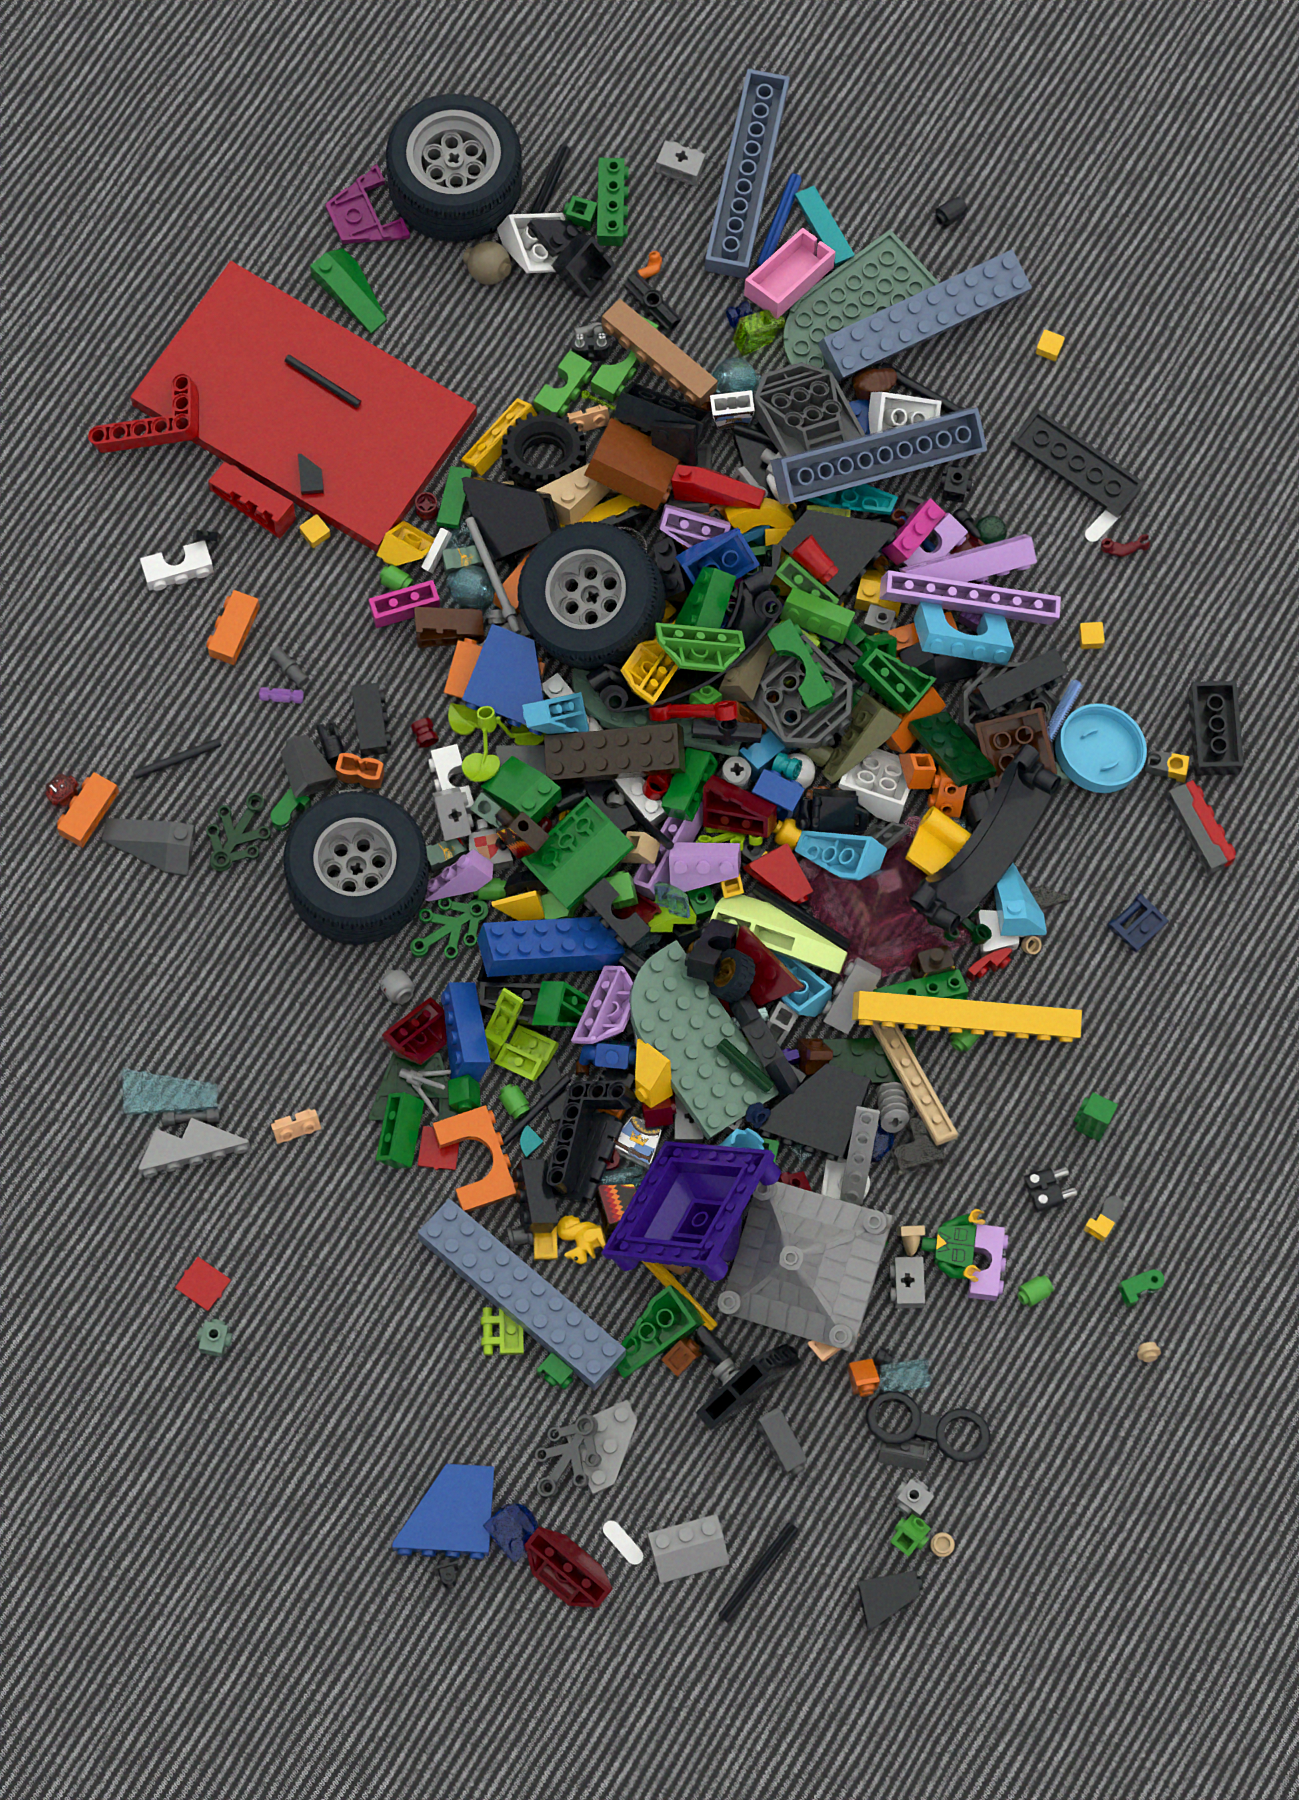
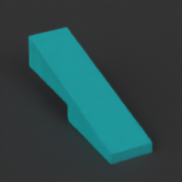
M813 185L795 193L794 196L812 232L816 233L819 241H822L835 251L834 268L841 266L854 257V252L815 186Z

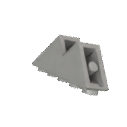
M859 1106L856 1108L840 1200L852 1204H863L880 1116L879 1110Z
M191 1118L182 1139L156 1129L138 1170L144 1177H152L157 1175L158 1171L167 1170L171 1172L180 1169L182 1165H199L205 1159H222L228 1153H245L250 1148L249 1140Z

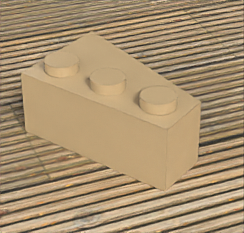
M589 464L537 489V491L551 494L558 520L564 525L577 523L612 490L584 476Z

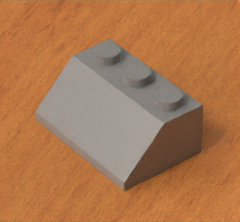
M717 1514L650 1532L647 1535L660 1584L729 1565L724 1536Z

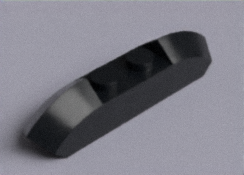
M745 993L738 1001L729 1002V1008L780 1095L794 1093L800 1081L749 994Z

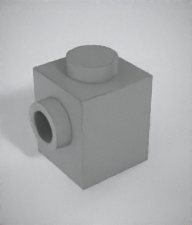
M870 604L863 630L874 635L877 632L881 634V632L887 633L888 630L895 629L898 621L895 620L896 612Z

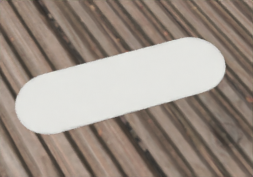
M1105 510L1086 530L1085 537L1091 542L1097 541L1118 518Z
M608 1521L604 1524V1534L628 1562L634 1565L639 1564L643 1560V1553L615 1521Z

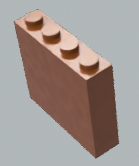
M611 418L584 476L657 511L660 503L664 505L672 489L671 480L677 465H682L683 462L653 446L652 437Z

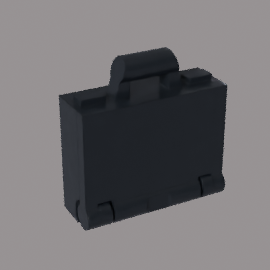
M813 788L810 831L855 835V832L867 829L868 811L856 807L858 806L856 791ZM855 814H859L858 825H854Z

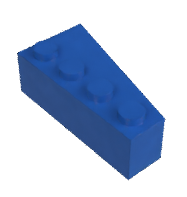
M449 982L441 994V1003L444 1005L449 1067L451 1070L450 1078L454 1079L469 1074L479 1083L491 1061L475 982Z

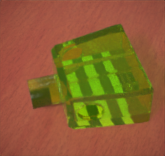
M766 309L740 318L732 340L742 357L773 342L778 329L786 325L784 317L781 315L776 319L770 310Z

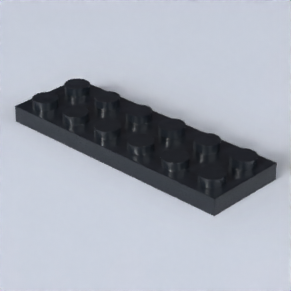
M1038 408L1011 440V444L1117 518H1119L1144 486L1145 482Z

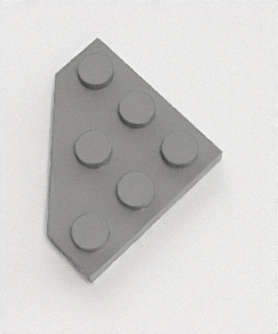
M628 1400L593 1415L598 1422V1431L594 1435L596 1452L602 1459L599 1466L591 1467L586 1463L587 1450L584 1441L579 1447L584 1474L589 1478L588 1486L592 1495L615 1485L637 1424V1419ZM590 1423L584 1425V1430L588 1431ZM575 1434L565 1436L568 1443L572 1441ZM595 1455L590 1458L591 1464L597 1460Z

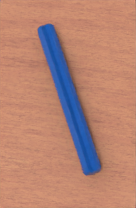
M792 173L788 179L757 260L758 267L774 254L794 202V195L797 193L802 181L801 176Z

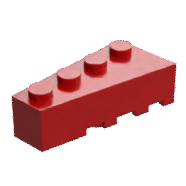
M224 462L208 481L210 491L279 539L296 520L294 502L241 472L233 464L229 465Z

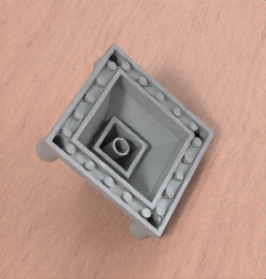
M759 1181L753 1192L754 1196L725 1292L720 1294L718 1298V1312L854 1352L894 1216L781 1182L765 1186Z

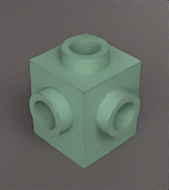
M212 1319L211 1322L205 1321L204 1327H199L197 1341H200L198 1348L200 1353L224 1357L225 1349L230 1347L233 1333H229L230 1329L228 1325H225L226 1322Z

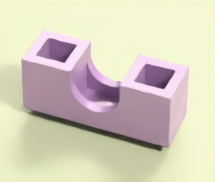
M946 513L932 530L938 538L937 547L927 553L919 546L909 559L902 562V564L907 567L950 555V550L954 546L959 547L966 540L965 535L968 531L950 513Z
M976 1225L974 1252L984 1254L989 1259L990 1267L981 1272L976 1271L973 1273L972 1276L977 1277L979 1280L977 1282L969 1280L968 1298L996 1301L998 1294L1002 1295L1004 1281L1000 1280V1272L1005 1271L1006 1258H1002L1003 1249H1007L1008 1235H1004V1227Z

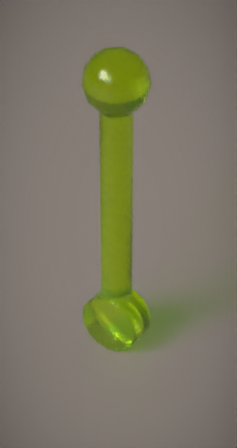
M587 390L581 392L582 398H589L597 403L606 405V407L614 410L615 413L617 406L589 394Z

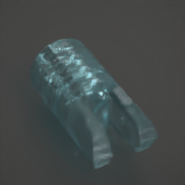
M643 1166L605 1171L601 1180L602 1185L633 1184L635 1187H639L643 1181L642 1178H626L642 1174Z

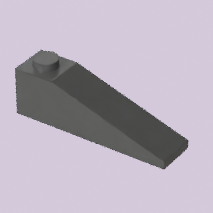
M106 818L102 841L125 853L128 852L138 857L141 861L149 863L165 873L188 876L196 830L194 825L172 821Z

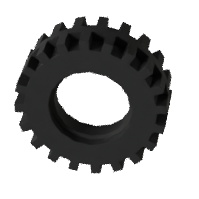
M539 411V416L534 417L532 413H528L526 420L523 421L519 417L515 420L516 426L509 425L507 435H503V445H501L503 471H506V477L509 481L514 479L515 486L537 490L586 465V441H584L583 431L578 432V424L576 422L570 425L569 417L564 415L562 419L557 418V412H552L551 416H546L544 411ZM545 443L559 447L565 456L564 460L557 466L539 469L525 462L524 453L534 445Z

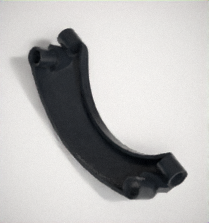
M761 570L741 581L738 586L732 613L723 629L742 631L745 644L744 652L724 672L681 669L678 667L653 705L648 704L632 692L620 671L622 669L620 667L604 664L587 674L586 678L611 712L643 709L678 699L710 684L745 657L781 614L782 604L770 589L771 586ZM769 601H775L776 603L775 610L772 612H766L765 606ZM614 695L619 696V704L610 706L609 699Z
M1023 744L1008 764L986 813L965 845L943 868L926 877L909 899L910 905L919 914L930 919L932 924L949 933L955 931L1003 877L1027 842L1060 785L1061 777L1045 769L1044 764L1037 761L1040 754L1031 745Z

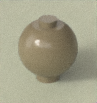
M484 241L474 247H468L464 253L463 261L467 264L470 275L481 284H497L511 272L510 256L507 250L499 243Z

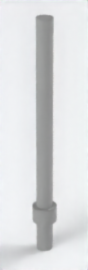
M469 517L465 520L503 608L502 614L504 619L508 621L512 632L520 634L522 630L516 618V610L509 602L474 517Z

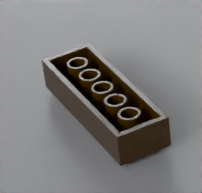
M678 723L544 736L546 776L557 785L686 773L684 730Z

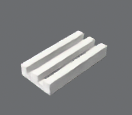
M440 528L421 566L424 570L433 574L441 558L442 550L446 549L453 535L452 533Z

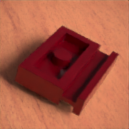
M638 892L636 894L639 904L612 911L613 915L618 919H626L633 912H636L646 924L654 918L653 915L656 912L659 914L662 912L656 903Z

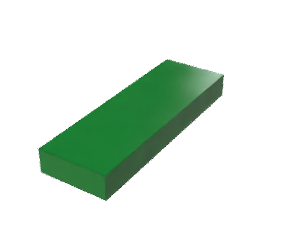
M450 466L437 518V526L459 529L467 498L463 491L461 478L472 477V469Z

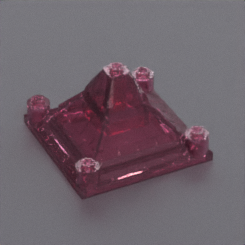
M911 816L905 820L904 825L910 826L911 831L886 851L880 870L861 880L841 879L807 858L802 859L799 863L813 890L812 893L807 895L809 898L807 901L814 917L824 924H829L832 929L851 941L850 947L846 950L848 954L840 973L843 981L847 976L844 972L850 962L854 963L857 957L881 969L880 978L909 967L919 952L943 945H948L949 949L953 950L973 942L971 940V933L961 924L957 927L960 933L959 937L953 942L946 940L943 934L945 930L938 926L930 925L926 917L919 914L909 903V899L917 890L919 882L928 877L926 873L905 859L922 820L918 816Z

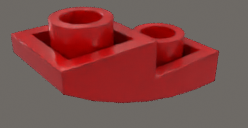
M1008 947L984 956L967 970L966 977L973 982L977 977L981 979L989 971V968L993 972H996L999 968L1003 970L1012 960L1010 958L1012 949Z

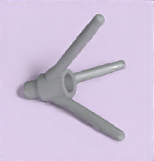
M402 1068L399 1077L406 1079L407 1083L412 1084V1087L419 1093L435 1117H438L439 1113L421 1089V1085L424 1083L436 1088L445 1089V1085L425 1077L451 1074V1070L417 1072L413 1069L409 1071Z

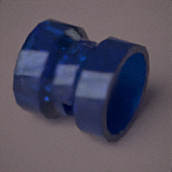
M747 301L739 303L737 307L731 306L725 309L727 319L733 329L737 327L740 318L753 314Z

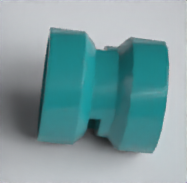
M780 752L773 762L772 770L785 775L789 780H796L801 772L803 762L797 758L791 759L787 754Z

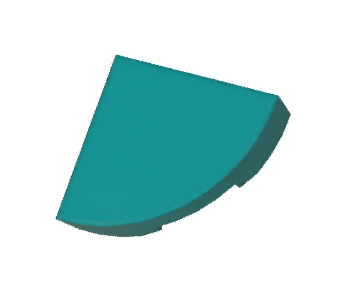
M528 1125L524 1128L520 1138L521 1150L526 1159L543 1144V1140Z

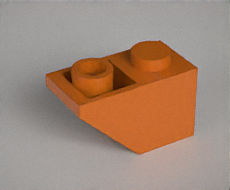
M899 754L908 789H930L936 772L933 757L930 754Z
M873 1359L849 1363L847 1368L853 1395L859 1394L860 1397L873 1395V1391L877 1390L880 1383Z

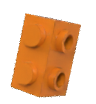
M938 766L937 775H934L932 781L933 792L928 796V808L935 806L949 818L960 819L967 785L958 788L941 766Z

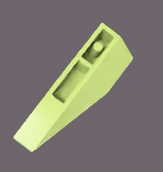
M742 894L725 899L722 897L715 906L711 919L738 925V933L741 926H747L772 953L839 975L848 954L770 903Z

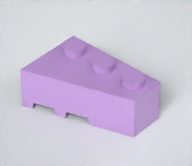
M668 504L664 505L659 523L660 530L688 548L728 532L731 527L728 521Z
M673 842L674 847L669 853L671 896L739 877L741 866L740 843Z

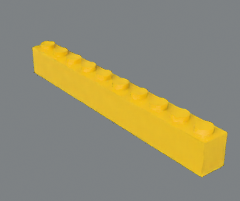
M857 991L853 993L852 1020L859 1021V1025L873 1026V1022L882 1023L881 1027L895 1028V1024H902L904 1029L917 1030L918 1026H926V1031H940V1028H948L949 1033H962V1030H971L970 1034L984 1035V1032H993L995 1037H1006L1007 1033L1015 1034V1038L1029 1039V1035L1037 1036V1040L1051 1041V1037L1059 1038V1042L1072 1043L1073 1039L1081 1038L1082 1010Z

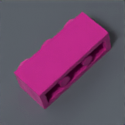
M931 498L926 500L913 511L905 521V524L897 530L893 541L888 546L885 545L881 551L896 565L906 561L946 513Z
M433 580L369 598V608L376 629L414 618V607L440 608V599Z

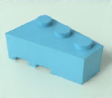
M581 692L522 705L523 717L527 728L549 735L589 731Z

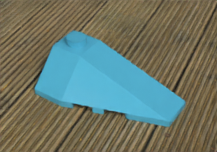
M803 830L795 848V852L841 879L861 880L880 870L887 851L886 847L870 836Z
M1012 863L993 888L1000 935H1046L1044 914L1016 866Z
M773 953L805 986L802 990L782 997V1002L798 1015L816 1017L822 1012L828 1000L832 1002V987L801 962Z

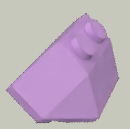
M623 966L603 967L571 1039L572 1043L594 1044L611 1039L624 1031L631 1015L629 994L633 981Z

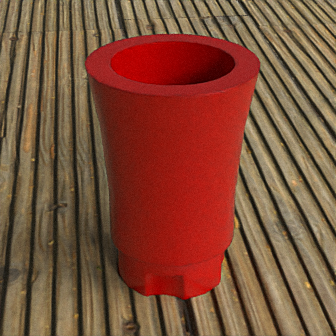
M812 534L806 537L789 554L791 558L800 563L823 585L838 573L839 569L820 547Z

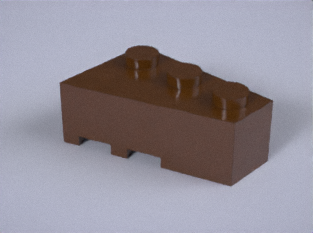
M414 607L417 648L457 645L458 640L464 642V638L475 640L477 644L484 642L482 610L475 608Z

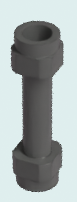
M207 1108V1112L175 1114V1111L163 1112V1126H176V1123L189 1122L191 1118L198 1121H207L208 1124L220 1122L219 1108Z

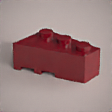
M713 774L703 786V827L768 838L777 826V805Z

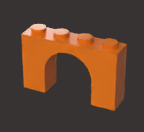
M464 638V642L458 640L444 690L446 695L463 698L482 650V646H478L477 641ZM538 657L541 678L543 680L547 665L542 663V658Z
M486 1105L433 1123V1130L440 1148L464 1140H475L484 1144L491 1152L493 1166L489 1174L478 1182L455 1189L460 1208L466 1213L515 1197L518 1183L513 1182V1178L508 1170L511 1167L507 1154L503 1155L500 1147L504 1145L500 1132L495 1133L493 1124L496 1123L492 1110H487Z

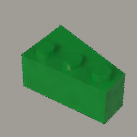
M703 567L674 624L720 629L736 576L716 568Z
M877 648L865 651L852 666L898 714L909 712L936 680V678L923 674L918 669L900 662L899 659Z
M542 981L532 1025L577 1027L590 997L564 981Z

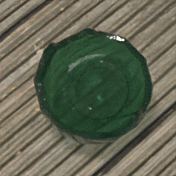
M987 515L979 519L975 525L981 535L979 540L986 545L1006 539L1007 526L997 516Z

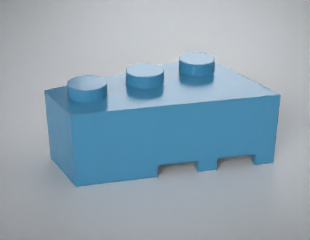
M787 716L786 721L793 723L794 721ZM767 728L766 732L761 736V742L753 743L747 750L744 747L741 748L738 757L746 759L750 764V779L756 784L764 769L768 771L772 769L773 762L778 753L788 754L792 749L796 751L798 748H786Z

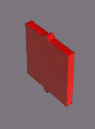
M423 1126L417 1166L434 1168L435 1171L439 1169L456 1171L460 1142L440 1148L433 1127Z
M197 1257L190 1268L184 1271V1276L178 1282L175 1289L206 1311H209L217 1299L222 1298V1293L231 1282V1279Z

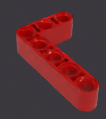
M179 373L174 376L171 383L172 415L95 426L90 429L88 440L101 453L192 440L198 434V388L187 374Z

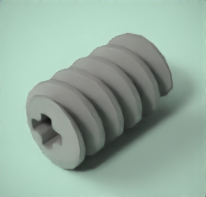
M731 757L723 765L721 779L746 790L751 776L750 764L742 757Z
M898 1082L883 1083L875 1089L878 1110L880 1111L881 1127L887 1132L896 1133L902 1130L910 1119L905 1088Z

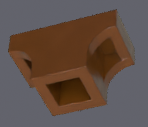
M798 1038L799 1069L805 1075L815 1074L832 1060L833 1051L820 1038Z

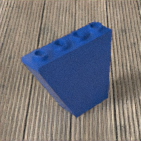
M492 624L462 698L463 701L467 702L466 707L477 711L479 707L490 706L494 709L496 717L503 716L508 718L507 723L519 728L521 724L526 725L522 705L545 700L536 642L533 639ZM530 728L528 730L536 735H542V732Z
M446 1464L393 1541V1551H397L398 1555L410 1556L412 1552H421V1556L436 1557V1553L445 1554L447 1558H460V1555H469L470 1559L482 1560L484 1556H489L494 1466Z

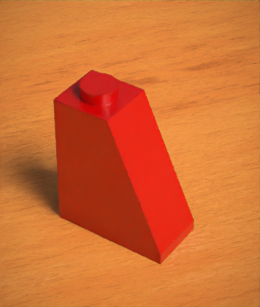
M788 843L743 866L744 870L757 881L791 903L795 902L796 905L808 900L807 895L813 892Z

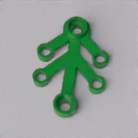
M449 897L439 899L438 907L441 911L453 910L463 913L457 918L435 914L427 908L422 909L419 912V919L422 923H436L444 926L424 939H414L410 944L412 955L416 958L425 957L428 954L429 946L450 934L448 946L444 949V955L448 960L456 959L458 956L457 946L461 927L469 921V930L464 935L463 942L468 948L475 947L477 944L476 934L479 922L488 915L487 904L478 899L471 900L468 904L451 901ZM443 901H448L449 905L447 907L441 906V903ZM479 907L481 908V911L479 913H474L473 908ZM424 913H428L430 917L428 919H423L422 915ZM468 937H472L475 941L473 943H467L466 939ZM418 943H421L424 946L420 950L415 948V945ZM450 949L455 951V954L452 956L447 954V951Z

